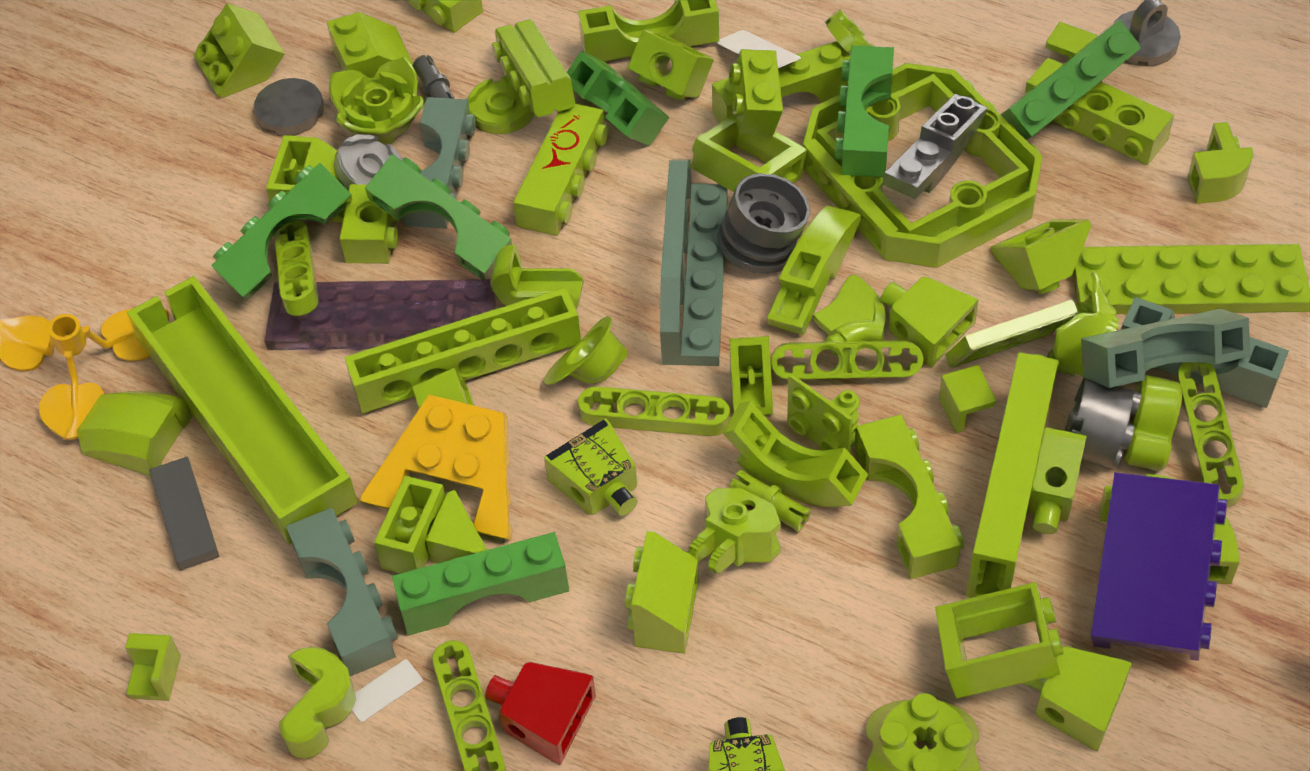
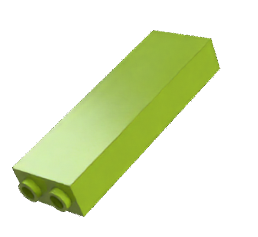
M1018 352L972 553L965 597L972 598L1011 588L1059 360L1047 358L1039 354Z

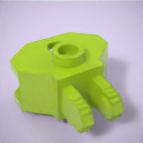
M715 488L705 497L706 529L692 541L688 550V554L698 559V562L712 552L708 566L711 571L718 574L727 569L731 564L739 567L744 562H771L781 553V546L776 535L781 529V522L773 504L743 488ZM745 505H752L755 508L747 511Z

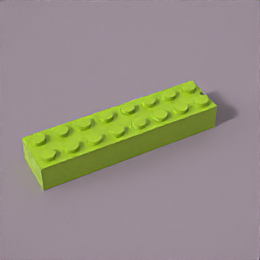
M195 276L164 291L175 321L169 323L158 296L127 311L140 344L179 397L186 400L190 412L288 545L292 542L286 528L287 525L329 508H333L335 515L338 516L358 504L349 474Z

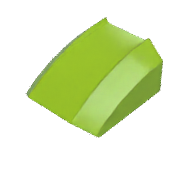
M125 391L103 394L99 396L77 429L81 451L88 457L151 476L149 469L162 465L163 459L182 429H185L192 415L184 398L150 391Z

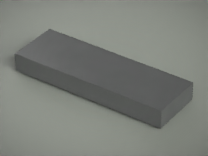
M188 456L149 469L180 571L220 557Z

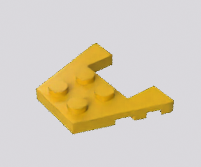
M428 395L362 493L360 501L390 509L404 476H408L410 472L481 489L483 493L474 521L477 532L510 541L512 525H510L509 521L511 497L510 490H508L507 467L509 466L508 416L503 412Z

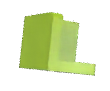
M1059 21L1046 40L1045 47L1069 56L1071 59L1098 35Z
M979 365L941 375L939 400L956 433L964 431L967 414L995 406L996 398Z
M129 633L125 649L134 664L126 691L129 698L169 701L181 657L171 635Z

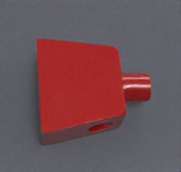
M533 662L523 665L515 682L494 675L485 693L487 700L502 705L499 716L502 729L508 735L559 765L562 764L596 697L592 675Z

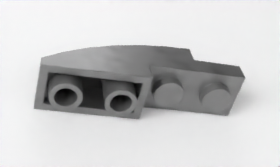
M954 94L922 126L919 139L884 173L882 185L913 199H916L923 191L930 193L948 173L971 140L986 114L987 107L974 102L969 97Z

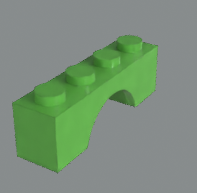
M1118 20L1000 115L1008 123H1012L1027 140L1142 47L1122 21Z
M851 45L850 60H843L842 81H848V85H841L839 107H846V111L838 112L837 133H844V138L836 137L835 160H842L841 175L884 177L887 164L889 125L877 121L865 110L876 102L891 98L894 47Z
M391 154L365 187L368 199L397 220L415 212H431L445 218L457 232L456 262L487 283L492 276L497 253L504 246L512 245V239L509 237L510 232L500 223L492 221L490 224L480 217V210L469 201L463 199L462 202L456 200L450 195L451 190L438 179L434 178L430 181L420 174L422 172L420 167L410 159L404 157L403 160H400Z
M321 163L314 168L310 165L305 167L295 177L294 181L297 184L287 194L282 190L271 199L267 205L270 210L262 218L259 219L257 216H254L240 230L243 236L233 245L230 242L225 243L213 255V258L216 260L211 265L213 269L245 301L273 276L268 265V247L272 237L282 226L302 219L313 220L327 225L352 201V194Z
M555 532L392 576L408 636L449 625L452 617L458 610L483 597L512 594L520 596L530 603L569 592L566 566Z

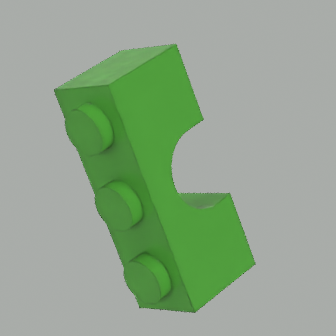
M580 51L567 71L571 78L573 90L582 98L607 112L605 118L631 139L650 146L670 118L607 63L592 55Z

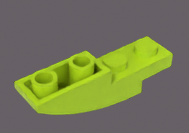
M827 205L812 220L793 249L779 277L781 288L767 316L770 326L801 335L805 334L829 278L835 279L862 219L861 214Z

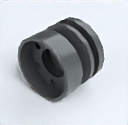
M757 173L745 177L738 183L729 208L719 227L717 240L720 250L734 265L752 273L769 274L781 270L786 265L796 246L797 240L800 238L810 215L808 199L796 185L774 174Z

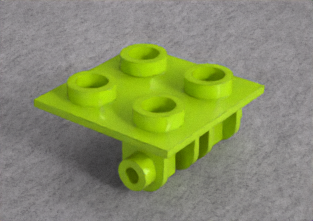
M789 374L787 422L797 434L807 436L814 441L821 450L845 447L850 453L851 447L855 445V432L859 419L857 411L860 405L859 397L851 390H844L830 402L796 376Z

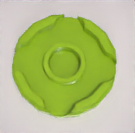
M501 77L502 80L494 82L492 78L484 80L475 86L468 95L470 114H475L476 127L481 131L490 134H509L525 127L535 114L530 106L523 107L518 91L514 92L509 77Z

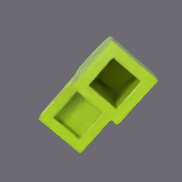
M1228 122L1213 123L1207 145L1208 151L1194 152L1187 177L1196 204L1229 200L1238 195L1245 185L1253 158L1252 147L1240 148L1238 137L1232 135Z

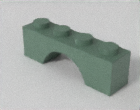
M427 97L420 125L425 147L437 152L439 157L432 165L422 170L420 174L430 181L435 178L444 183L451 190L450 195L457 200L456 189L457 187L461 188L463 185L464 171L462 164L463 161H468L470 143L468 139L469 135L475 134L476 117L475 114H470L468 99ZM415 212L403 217L404 226L447 229L449 222L442 216L431 212Z
M1135 297L1124 319L1121 330L1174 319L1175 315L1171 309ZM1250 337V357L1212 364L1217 375L1220 391L1267 408L1289 350ZM1182 363L1166 364L1155 368L1178 376V370ZM1192 371L1191 379L1203 385V376L1199 374V371Z
M1216 309L1081 338L1083 377L1111 388L1145 380V372L1161 365L1182 362L1219 364L1250 357L1249 318L1223 309Z
M329 508L287 525L288 534L306 578L331 580L347 590L343 606L327 625L340 659L348 668L350 676L396 658L391 642L397 640L398 636L389 615L381 618L377 608L383 606L375 583L366 585L363 576L369 574L361 552L352 553L349 544L354 543L355 540L347 520L339 522L333 508Z

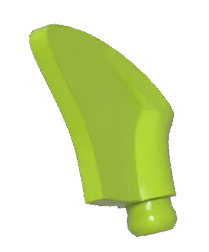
M850 275L844 282L835 300L827 307L813 314V321L829 335L825 342L883 341L886 313L876 292L859 276Z

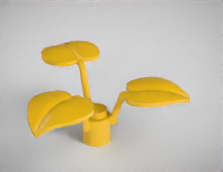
M164 308L166 316L169 319L168 309ZM131 309L119 311L104 321L101 325V333L106 340L93 333L89 326L81 327L78 318L72 314H60L51 321L44 317L33 315L0 319V360L10 369L22 372L35 370L42 364L44 355L52 356L55 348L60 354L65 356L71 385L58 384L51 387L39 402V414L43 423L62 439L73 440L78 438L77 429L99 396L104 394L101 387L96 383L89 382L79 385L74 356L79 355L86 346L87 337L105 349L113 347L115 355L124 361H140L150 357L138 341L127 315V311Z

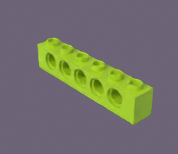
M566 287L348 355L344 358L357 401L363 414L415 397L413 386L454 367L465 381L575 346L581 341L579 316Z

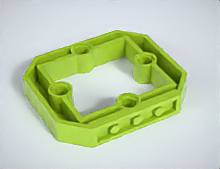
M904 63L893 69L891 98L876 102L865 110L877 121L889 125L888 141H891L899 132L900 120L928 106L937 112L954 94L969 97L974 102L987 107L986 114L965 147V151L970 155L981 157L1000 178L985 186L972 180L956 183L950 191L948 205L913 223H910L883 193V177L841 175L842 160H835L836 137L844 138V133H837L838 112L846 111V107H839L840 95L812 108L803 141V147L807 149L803 170L837 208L861 214L862 219L857 230L884 260L938 268L1032 219L1043 156L1037 147L1031 145L1012 123H1008L997 112L991 102L986 101L975 90L970 81L965 80L954 69Z

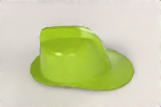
M606 316L599 320L581 341L558 359L545 375L544 383L552 385L568 375L585 383H598L609 378L628 354L626 347L610 331L612 318Z

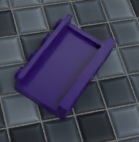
M1114 472L1091 630V639L1094 647L1111 649V643L1186 653L1190 655V660L1199 661L1201 649L1209 650L1212 623L1204 622L1206 607L1214 608L1217 582L1209 581L1211 565L1220 566L1222 540H1214L1216 524L1225 525L1227 500L1219 499L1220 484Z

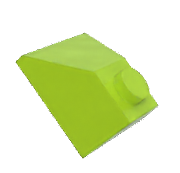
M1051 219L992 245L990 248L992 254L1021 289L1037 290L1038 294H1043L1059 288V281L1072 276L1092 226L1089 219Z

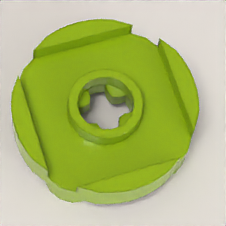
M841 9L836 13L834 12L824 21L827 24L826 27L847 53H851V45L874 46L864 38L865 34L853 20H850Z

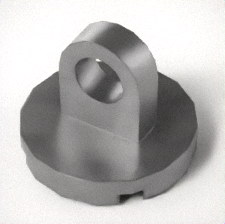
M1145 0L1136 10L1124 13L1114 21L1115 23L1121 20L1142 47L1126 60L1127 62L1137 65L1139 61L1148 62L1147 66H1154L1169 61L1176 54L1181 38L1179 27L1171 18L1167 17L1168 7L1162 1Z

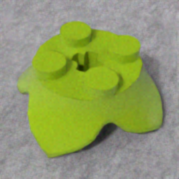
M406 56L384 63L372 78L355 70L331 72L329 93L333 104L339 111L336 115V122L355 135H372L379 138L378 142L384 145L387 143L392 144L396 141L397 136L401 135L411 126L416 115L424 105L423 98L417 96L418 80L416 72Z
M1094 271L1090 274L1093 282L1092 295L1089 294L1085 301L1076 303L1075 306L1078 310L1076 316L1056 329L1054 346L1049 351L1047 358L1059 360L1056 370L1058 373H1067L1071 376L1077 373L1083 377L1081 338L1113 332L1119 327V324H1117L1119 319L1115 317L1117 311L1106 298L1099 275Z
M920 693L913 699L894 701L881 706L873 711L869 717L866 734L867 738L873 743V749L867 761V771H980V764L975 752V745L979 741V730L968 713L952 704L939 701L931 694ZM927 742L932 745V748L929 750L925 745L921 750L916 747V743Z

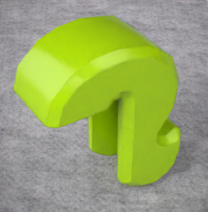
M516 244L504 246L497 253L490 280L492 291L498 300L506 306L566 287L576 310L579 306L584 283L583 277L572 268H522Z
M1145 375V380L1138 381L1135 392L1141 393V399L1137 412L1132 418L1131 425L1134 426V432L1128 449L1124 451V460L1129 465L1161 471L1167 466L1171 453V440L1180 412L1183 390L1176 381Z
M318 647L299 648L288 655L294 673L312 686L279 721V729L287 749L291 755L297 758L306 759L314 757L327 747L329 738L325 728L341 723L351 713L356 701L354 684L348 668L335 654Z

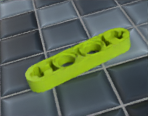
M292 221L282 226L274 236L280 295L286 312L290 315L299 316L313 311L318 306L319 299L312 242L307 226L301 221Z
M906 340L788 342L777 346L771 356L772 369L778 376L788 379L789 374H793L798 379L908 377L919 372L924 360L920 348L913 342ZM889 347V356L901 355L903 348H908L911 355H916L915 361L909 362L906 369H902L900 362L892 361L888 362L889 370H882L884 365L882 348ZM865 348L872 349L877 354V363L869 370H862L855 363L856 354ZM812 349L809 358L812 368L811 372H804L805 363L793 364L792 371H785L783 364H777V359L783 358L787 350L792 351L795 358H805L803 350ZM825 349L835 351L839 359L837 366L829 371L820 369L816 364L817 355Z
M1183 362L1178 370L1179 384L1183 390L1182 400L1203 483L1218 484L1217 470L1224 468L1226 482L1228 485L1233 486H1231L1229 494H1223L1220 489L1219 499L1227 500V507H1230L1241 500L1243 495V477L1217 375L1213 365L1210 363ZM1192 371H1199V374L1203 376L1204 393L1197 394L1195 381L1191 379ZM1201 405H1211L1217 410L1218 414L1213 420L1203 422L1195 417L1194 411ZM1210 441H1220L1226 446L1227 451L1222 457L1211 458L1204 453L1203 448Z
M590 387L585 389L578 398L579 415L583 422L591 426L606 418L613 428L718 436L723 433L730 421L729 405L722 398L715 396ZM594 403H601L598 410H591ZM614 403L617 404V413L612 412L614 410ZM630 404H640L645 408V411L642 414L632 416L625 413L624 409ZM678 407L684 411V414L677 419H669L663 415V412L667 408ZM691 410H696L695 419H691ZM711 412L717 413L715 420L707 419Z
M446 641L435 649L432 658L464 770L481 771L478 758L486 755L491 771H506L471 653L468 647L460 641ZM451 656L456 657L461 674L460 677L454 679L447 660ZM461 690H470L476 695L474 701L465 707L453 704V696ZM472 727H482L487 731L486 738L478 744H469L463 740L464 733Z

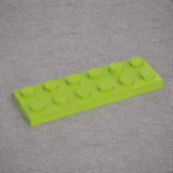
M1300 244L1083 247L1073 271L1077 303L1085 301L1089 294L1092 295L1093 282L1090 274L1094 271L1099 275L1105 296L1111 306L1117 311L1116 314H1127L1135 297L1171 309L1174 314L1202 313L1216 309H1223L1233 313L1310 312V287Z

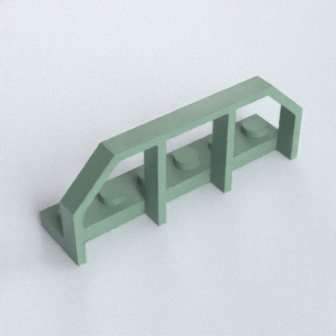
M691 159L669 160L660 287L662 365L719 366L725 255L719 248L717 234L727 211L728 189L720 184L692 183ZM686 198H691V202H690V217H689V233H688V223H687V200H686ZM683 253L687 254L686 280H685V282H684V261H683ZM680 305H684L682 343L680 339Z

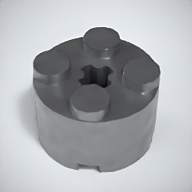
M1083 377L1074 398L1075 406L1072 414L1069 413L1064 430L1087 436L1082 460L1117 469L1123 449H1128L1133 436L1134 426L1128 423L1130 415L1135 416L1141 393L1119 386L1108 388Z

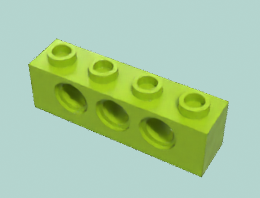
M1048 57L1026 82L1025 94L1063 64ZM1100 81L1052 121L1116 150L1129 158L1149 165L1169 139L1174 114Z

